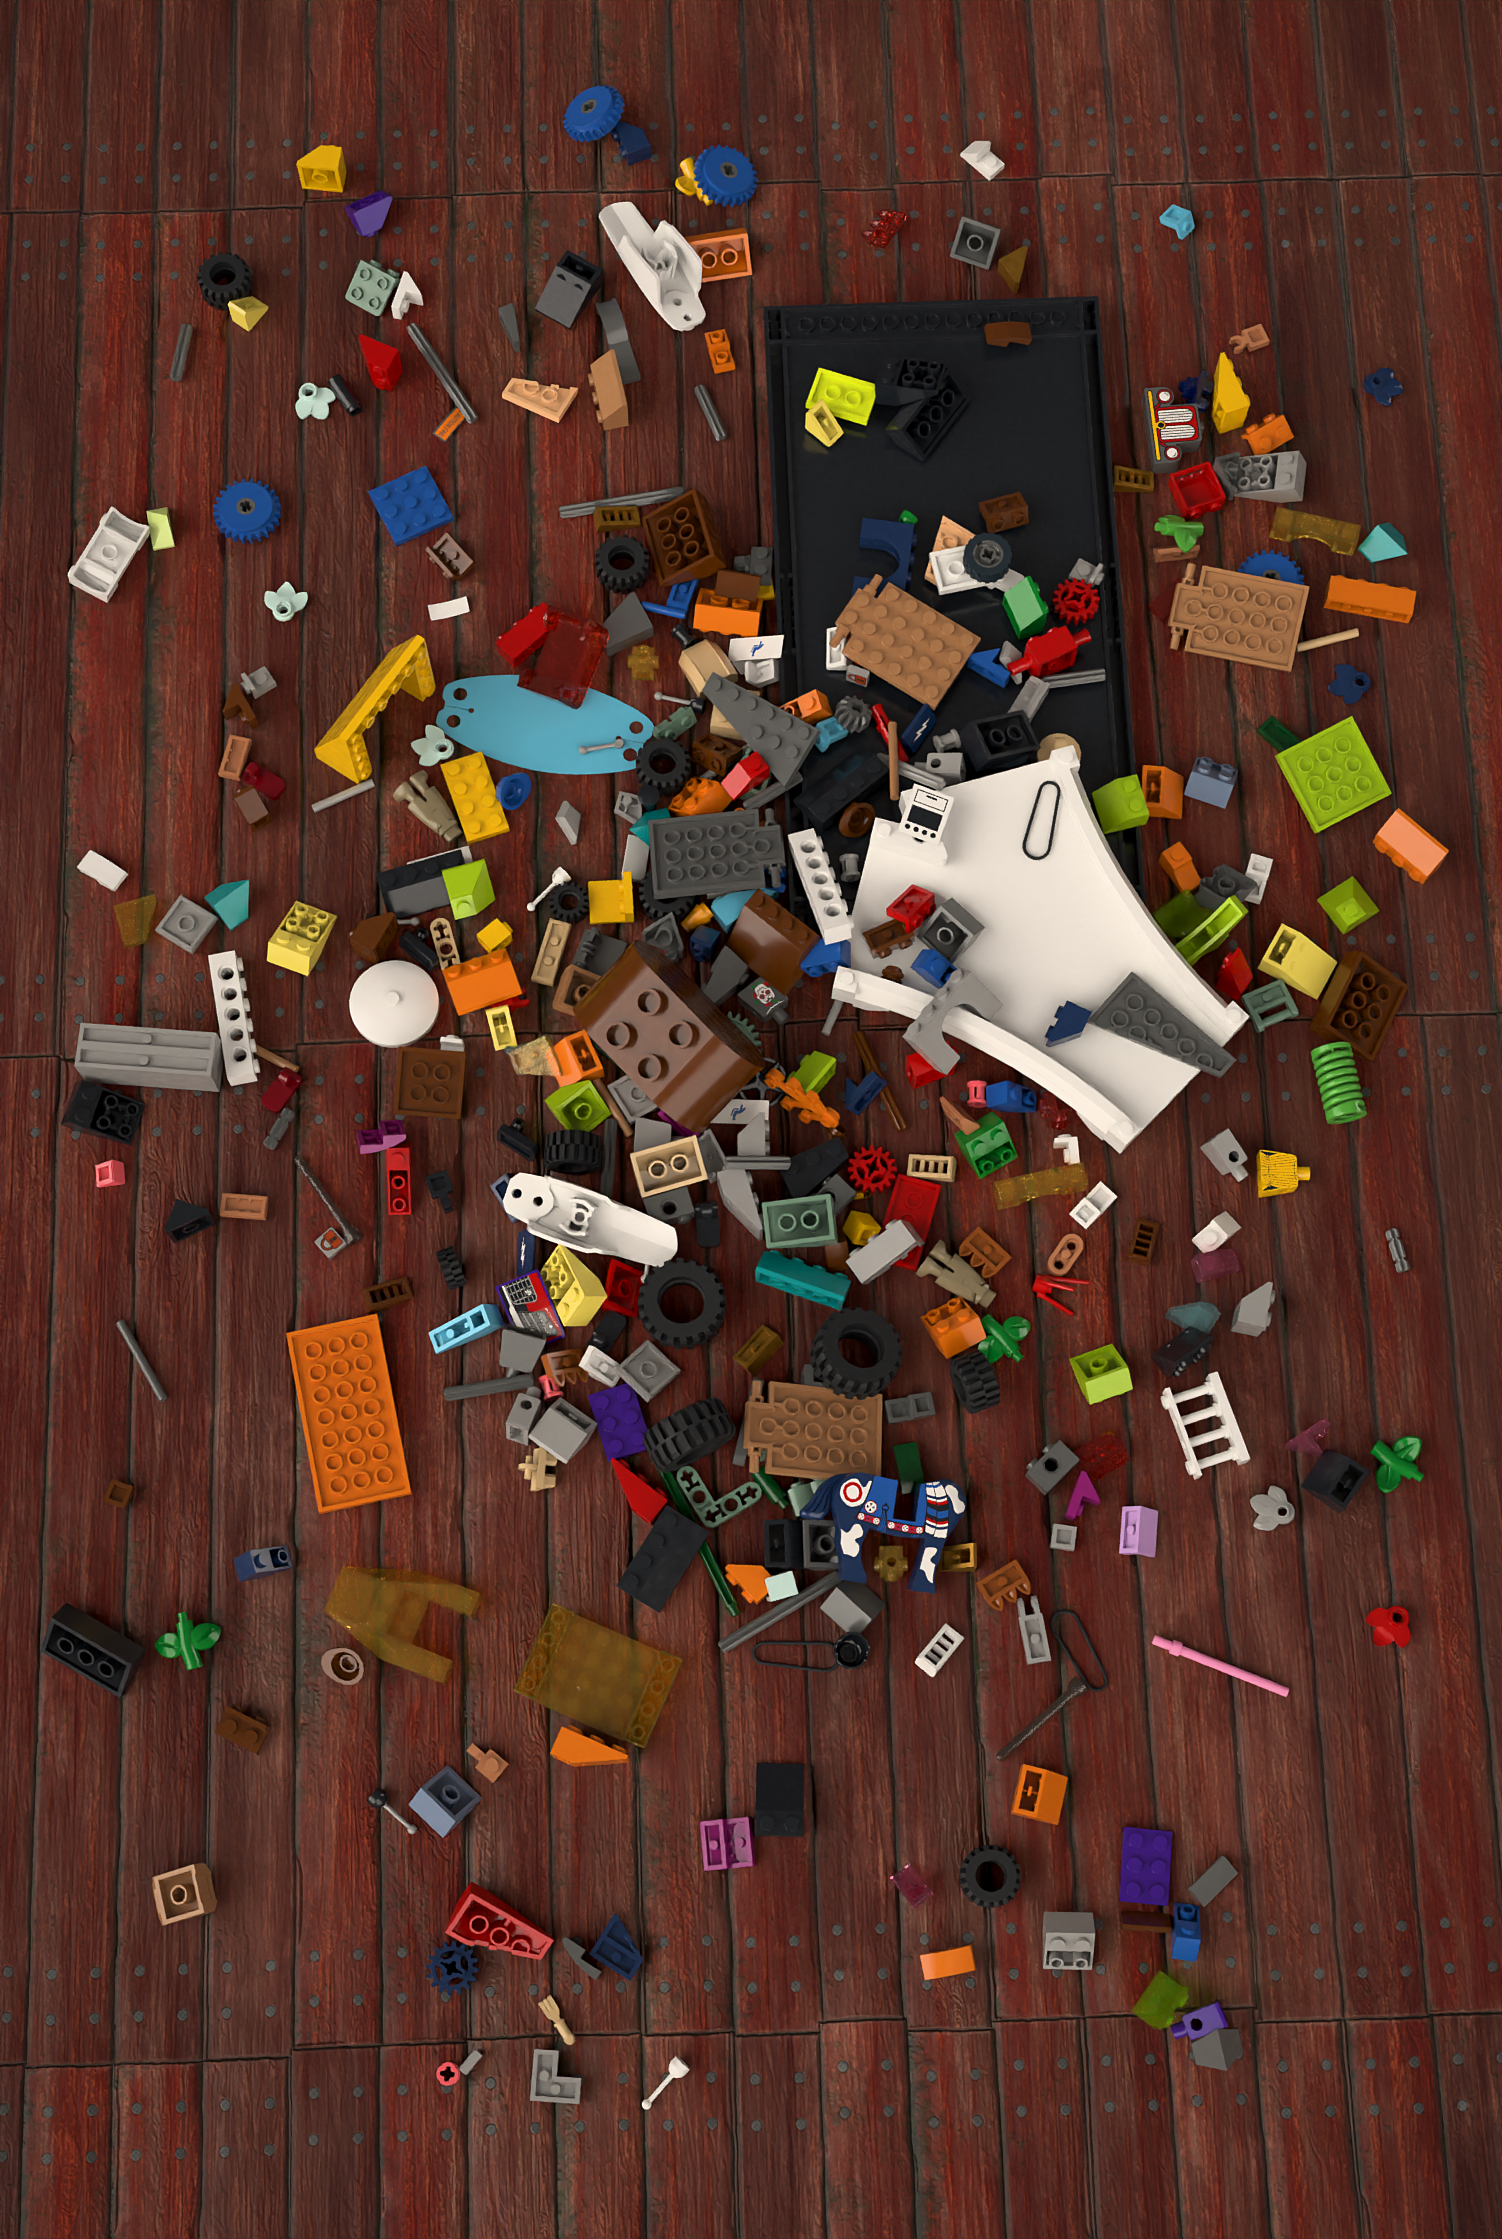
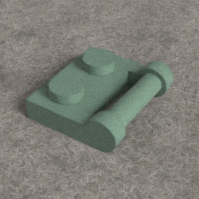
M1282 979L1241 996V1000L1257 1033L1264 1031L1265 1027L1284 1019L1299 1016L1298 1009ZM1285 1004L1287 1009L1261 1020L1259 1014Z

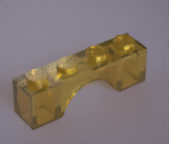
M1277 507L1269 537L1288 542L1297 538H1312L1327 544L1332 552L1352 556L1358 543L1361 525Z
M1083 1162L995 1181L992 1191L997 1210L1018 1206L1025 1201L1043 1195H1067L1084 1191L1088 1185V1180Z

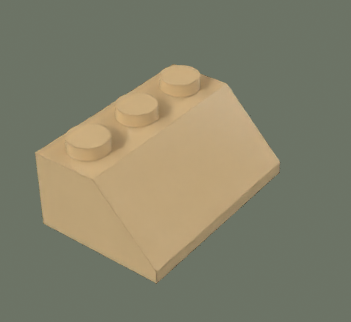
M696 1135L630 1153L635 1180L642 1198L708 1179Z

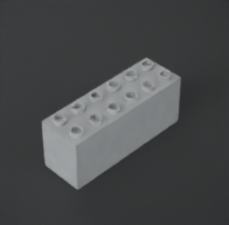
M80 1023L74 1066L82 1078L91 1083L220 1092L224 1055L222 1042L217 1033Z

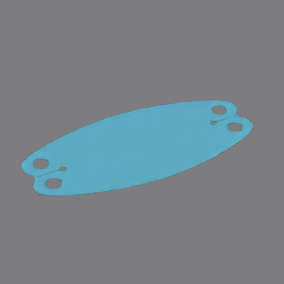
M528 675L480 676L451 682L445 686L443 691V699L446 706H444L443 710L439 711L436 719L437 726L446 735L472 750L482 751L483 755L530 770L575 775L603 774L635 769L636 759L627 761L624 759L623 753L626 749L632 748L637 752L638 756V750L643 748V744L647 739L651 738L652 731L654 730V725L648 717L609 695L559 679ZM458 688H463L467 691V697L462 701L456 700L453 696L454 691ZM470 708L474 709L473 713L469 712ZM451 715H457L460 718V724L455 728L449 727L447 724V719ZM638 721L642 723L643 730L641 733L634 734L630 731L629 726L632 722ZM617 736H621V740L624 742L621 749L611 747L588 751L586 754L579 753L581 746L591 747L615 743Z

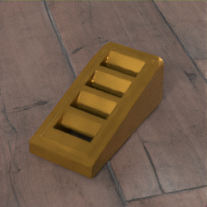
M1116 465L1112 467L1114 492L1152 493L1154 491V472ZM1142 478H1145L1146 485L1142 484Z
M637 506L596 507L593 514L596 533L640 527L641 525ZM628 513L631 514L632 520H628Z

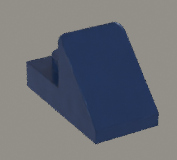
M873 1071L862 1080L860 1085L847 1077L845 1108L859 1116L888 1082Z

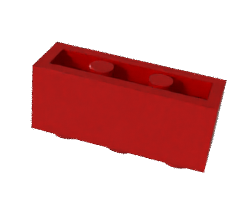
M544 602L539 606H534L524 619L516 621L511 630L507 633H502L498 637L496 642L497 652L515 669L562 629L561 618Z

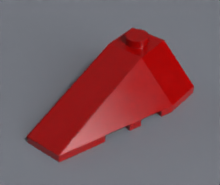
M472 1881L458 1900L445 1930L446 1934L465 1945L485 1946L489 1950L509 1951L513 1955L537 1960L543 1958L554 1941V1938L497 1896Z

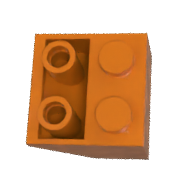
M1143 765L1139 783L1149 811V817L1181 819L1184 777L1163 766Z
M693 776L686 782L683 790L672 799V803L667 809L677 817L721 813L732 799L719 782Z
M585 1030L565 1037L545 1053L560 1087L586 1080L592 1082L597 1078L604 1077L603 1067Z
M960 1296L921 1316V1320L936 1347L946 1359L987 1338L979 1316Z
M1023 1764L1020 1767L1010 1814L1058 1825L1068 1777L1046 1769Z

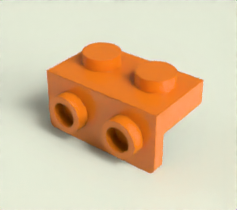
M1269 414L1263 418L1264 422L1247 427V432L1241 435L1242 439L1248 440L1255 455L1267 454L1294 437L1284 414Z

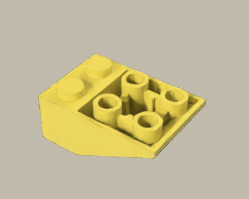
M296 901L268 942L267 961L308 976L320 957L337 916Z
M1282 923L1258 969L1278 980L1282 979L1284 983L1317 1000L1337 961L1302 933Z
M558 1244L539 1272L564 1326H587L608 1297L599 1278L561 1244Z

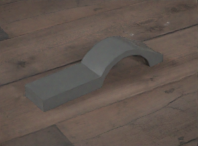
M611 298V301L603 303L596 302L595 307L605 329L609 350H615L622 384L640 381V373L629 342L623 315L616 299Z

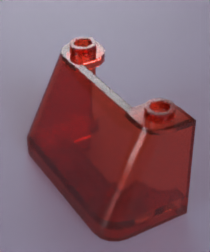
M549 605L543 616L544 626L550 630L535 669H525L519 676L517 686L566 707L578 709L585 699L607 644L609 633L605 627L590 618Z

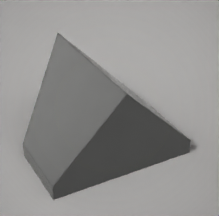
M1240 452L1216 457L1213 465V470L1228 500H1233L1236 491L1235 480H1237Z
M672 912L642 931L641 937L643 942L666 952L674 951L678 957L683 958L684 947Z
M1237 2027L1232 2029H1216L1197 2041H1190L1196 2065L1225 2071L1229 2069L1243 2050Z

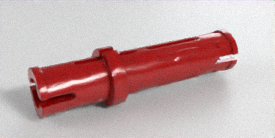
M877 704L871 707L870 710L877 724L876 729L882 734L889 748L888 723L892 722V720L888 719L882 704ZM897 737L898 760L909 763L910 759Z

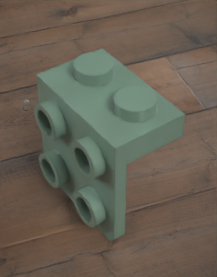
M374 259L370 261L360 260L345 298L373 315L381 316L393 288L399 286L401 281L400 273L390 268L388 271L383 269V264Z

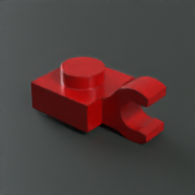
M522 988V989H521V991H522V994H521V995H525V994H526V991H525L524 988ZM521 995L490 1006L495 1008L508 1005L509 1013H511L516 1008L527 1007L530 1002L529 999L520 1000L519 997Z

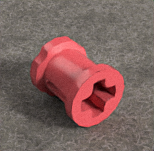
M975 1080L967 1083L969 1088L967 1106L973 1108L986 1107L985 1088L987 1082Z
M543 1375L537 1379L543 1388L544 1402L553 1401L564 1396L563 1392L559 1389V1385L552 1378H547V1375Z
M453 2062L443 2063L437 2069V2079L445 2086L453 2085L460 2078L459 2066ZM448 2066L451 2067L452 2072H455V2076L450 2077L449 2081L446 2080V2076L442 2075V2072L447 2070Z

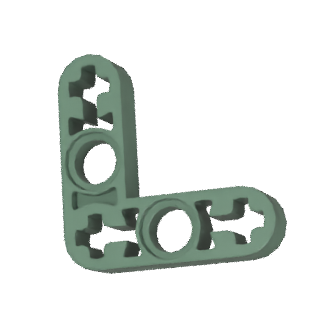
M684 1466L677 1473L679 1486L700 1521L707 1528H715L756 1504L761 1498L762 1490L760 1486L755 1482H748L714 1502L694 1468ZM683 1473H692V1483L695 1486L698 1482L700 1486L693 1487L687 1492L686 1489H689L690 1485L686 1480L682 1482ZM750 1487L751 1490L756 1489V1498L752 1499L749 1496L744 1499L746 1504L742 1505L740 1498L736 1494L740 1493L741 1497L747 1494V1488ZM696 1491L705 1493L706 1499L703 1503L699 1504L693 1501L692 1496ZM728 1499L737 1501L738 1507L735 1511L725 1509L724 1504ZM720 1505L722 1512L726 1516L722 1518L720 1513L715 1517L714 1523L710 1520L706 1521L707 1512L710 1511L712 1514L718 1512L719 1509L716 1506Z

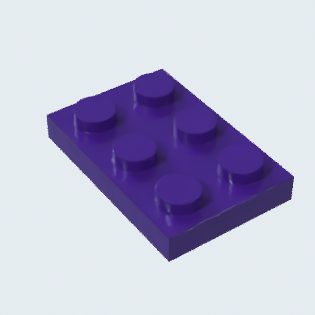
M628 1383L588 1395L595 1421L598 1423L597 1428L608 1463L611 1462L612 1458L619 1460L647 1451L643 1444V1435L647 1431L635 1390Z
M1123 1827L1119 1886L1120 1902L1168 1906L1172 1832Z

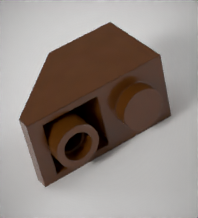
M252 784L248 787L240 788L233 795L240 814L252 832L272 822L268 811Z

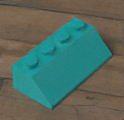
M764 1251L755 1270L756 1282L839 1311L843 1308L851 1285V1281L848 1280L846 1275L841 1273L830 1274L826 1272L825 1268L813 1265V1267L804 1264V1261L798 1258H792L791 1260L784 1258L783 1254L778 1251Z

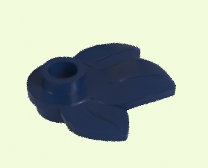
M1380 368L1375 374H1369L1364 380L1363 386L1365 391L1374 395L1376 401L1385 406L1391 405L1392 396H1398L1404 392L1402 384L1397 379H1393L1394 371L1389 368Z
M1336 665L1334 669L1338 678L1331 682L1327 688L1333 695L1343 696L1345 704H1354L1360 700L1362 693L1369 690L1371 680L1366 673L1357 672L1353 666ZM1356 682H1361L1363 686L1357 685Z

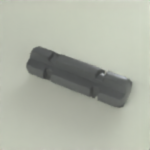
M283 1108L280 1113L281 1117L277 1118L269 1132L270 1136H267L263 1142L264 1146L268 1149L274 1150L276 1148L277 1141L282 1138L289 1126L288 1122H291L295 1116L294 1112L288 1108Z
M1397 1228L1389 1229L1385 1234L1387 1241H1390L1389 1247L1393 1261H1396V1270L1398 1273L1406 1272L1410 1269L1408 1260H1405L1406 1253L1402 1240H1399V1230Z

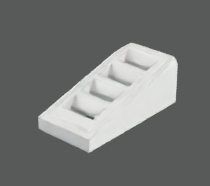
M945 1623L917 1657L915 1664L931 1677H934L964 1640V1637ZM945 1634L946 1636H948L951 1640L954 1641V1644L952 1645L945 1638H943L942 1635ZM936 1643H941L944 1647L948 1649V1651L946 1652ZM933 1649V1650H934L936 1653H938L942 1658L939 1659V1658H938L936 1655H934L930 1650Z

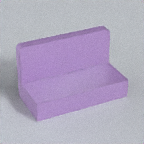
M1143 1506L1122 1507L1120 1554H1140L1147 1557H1155L1158 1511Z

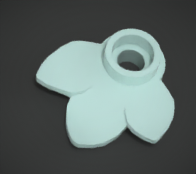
M312 383L303 384L299 389L300 399L295 405L297 415L301 419H305L310 414L317 419H326L329 415L327 403L336 399L334 393L328 388H318Z
M285 582L278 589L277 593L266 591L264 596L266 606L273 610L274 617L279 621L290 620L295 612L305 607L308 600L307 592L296 594L289 582ZM282 610L288 611L287 613L281 614Z
M426 725V738H421L411 743L413 750L421 755L419 764L424 766H433L440 759L450 758L454 752L453 743L445 738L443 730L433 725ZM442 747L447 748L445 752L439 751Z

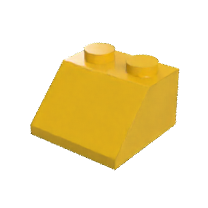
M321 145L297 161L303 189L343 193L347 171L342 147Z

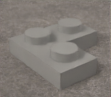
M534 2049L530 2101L580 2104L582 2078L557 2076L558 2050Z

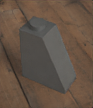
M635 592L630 593L597 630L598 639H596V644L600 651L604 650L607 657L654 636L653 625Z

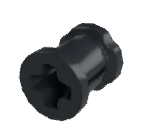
M685 622L679 623L670 632L671 636L676 638L682 645V650L695 645L698 641V637L692 635L687 629Z

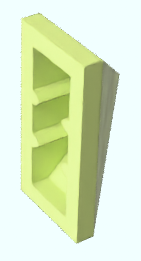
M168 508L146 511L153 550L175 547Z

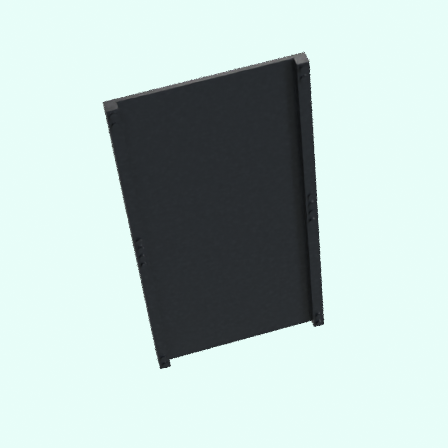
M1098 296L764 306L763 324L777 635H784L781 658H778L780 706L816 689L827 696L833 714L826 718L829 719L834 716L838 702L846 696L852 698L855 695L858 700L863 699L864 704H869V709L874 705L882 704L888 719L897 723V737L901 742L902 734L924 704L871 671L867 687L847 681V670L826 669L827 629L837 627L835 622L851 600L854 576L874 578L878 574L884 579L893 575L899 568L896 558L889 552L859 547L863 518L899 522L900 515L904 510H907L918 521L914 525L913 533H917L916 546H911V552H915L913 565L908 567V571L912 572L910 585L906 584L905 591H909V595L980 637L981 641L972 654L997 648L1002 650L1003 643L1008 641L1024 657L1028 640L1034 636H1043L1054 627L1060 628L1066 625L1071 635L1085 628L1088 630L1091 641L1078 646L1074 665L1056 674L1104 668L1106 673L1105 680L1049 688L1047 696L1030 722V725L1039 744L1047 736L1056 733L1066 734L1074 738L1079 744L1081 757L1078 774L1091 809L1102 831L1091 795L1092 792L1115 779L1135 775L1136 770ZM997 322L1029 323L1032 341L1029 345L1009 342L1007 347L987 344L984 327L986 324ZM884 355L946 362V367L950 368L970 395L971 400L925 460L918 459L896 445L885 430L904 404L899 406L876 404V400L866 426L834 416L844 433L830 447H827L805 428L806 413L810 410L806 408V402L818 369L822 368L875 384ZM1019 491L1028 505L1029 523L995 532L994 534L1006 539L1011 547L1012 559L1009 569L1023 575L1024 578L1031 576L1033 583L1036 582L1040 589L1039 596L1042 601L1046 602L1049 611L1046 616L1043 632L1021 640L1018 639L1002 604L1005 593L996 587L991 590L986 586L939 595L937 586L925 579V573L930 560L929 554L933 551L943 515L974 535H980L984 532L988 533L986 521L979 510V502ZM1079 558L1096 567L1099 563L1104 565L1102 581L1099 585L1095 584L1092 590L1097 589L1098 591L1096 597H1100L1099 604H1097L1099 606L1097 612H1094L1092 619L1087 617L1086 623L1079 620L1078 625H1075L1074 620H1071L1067 624V618L1059 619L1060 612L1054 613L1055 606L1052 605L1054 590H1057L1058 584L1064 586L1066 579L1070 583L1073 582L1068 579L1069 574ZM1066 593L1062 596V601L1066 597ZM1090 601L1085 605V609L1089 607ZM998 658L995 664L1003 665ZM967 661L936 709H931L936 716L937 722L915 753H911L904 748L910 759L908 764L914 766L915 762L927 763V755L929 753H938L933 742L934 736L940 737L950 733L951 729H955L959 735L972 720L1008 713L1026 681L1030 678L1028 670L1022 672V683L1016 684L1010 675L1009 682L1003 688L968 668ZM853 662V665H854V666H857V667L866 669V668H864L863 666H861V665H856V664ZM872 715L868 727L860 733L854 731L851 734L849 731L846 737L831 743L826 751L821 752L814 744L798 770L803 777V781L784 792L789 912L821 938H823L790 852L788 835L814 828L816 836H821L824 847L822 851H826L830 864L828 867H833L836 880H834V883H839L842 893L840 898L845 899L848 912L846 914L847 916H852L861 878L852 882L842 881V864L839 862V858L844 854H857L859 857L857 862L858 872L862 876L874 822L871 828L860 837L853 838L842 835L839 830L841 818L821 833L796 806L793 800L858 748H863L874 753L876 756L878 753L889 756V748L882 734L877 731V724ZM962 740L960 748L954 747L944 751V753H963L966 766L965 782L997 774L993 769L976 772ZM1037 751L1031 753L1027 765L1038 762L1036 758ZM889 771L888 781L860 803L866 802L874 808L875 818L901 823L902 814L899 808V801L902 791L913 789L914 783L934 791L936 789L899 774V799L891 800ZM1140 826L1103 834L1124 874L1146 906ZM915 837V839L919 842L924 841Z

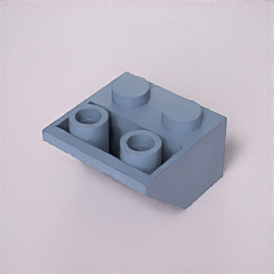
M1197 757L1183 795L1225 809L1238 770H1235L1229 764L1221 765L1215 763L1208 757Z

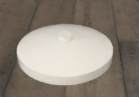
M392 960L370 967L357 979L350 994L349 1007L357 1030L367 1040L379 1046L398 1048L399 1046L404 1047L419 1041L432 1029L439 1013V996L433 980L423 969L409 962Z

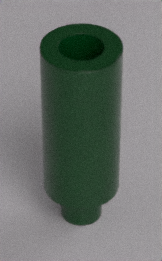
M765 1465L759 1468L758 1473L751 1475L773 1505L778 1504L782 1510L789 1505L785 1499L787 1494L772 1474H765Z

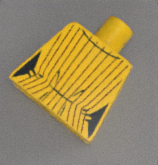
M1259 1150L1256 1155L1258 1198L1294 1192L1298 1187V1180H1310V1167H1297V1157L1295 1155L1267 1150Z

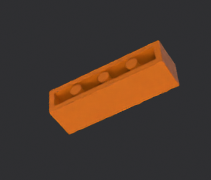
M1331 575L1327 584L1324 608L1409 623L1413 615L1416 591L1410 590L1407 587L1397 588L1385 583L1375 584L1364 579L1354 580L1342 575Z

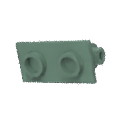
M687 706L680 707L669 716L671 722L665 719L658 726L654 727L652 734L657 739H660V736H665L666 740L669 737L675 740L697 722L692 708Z

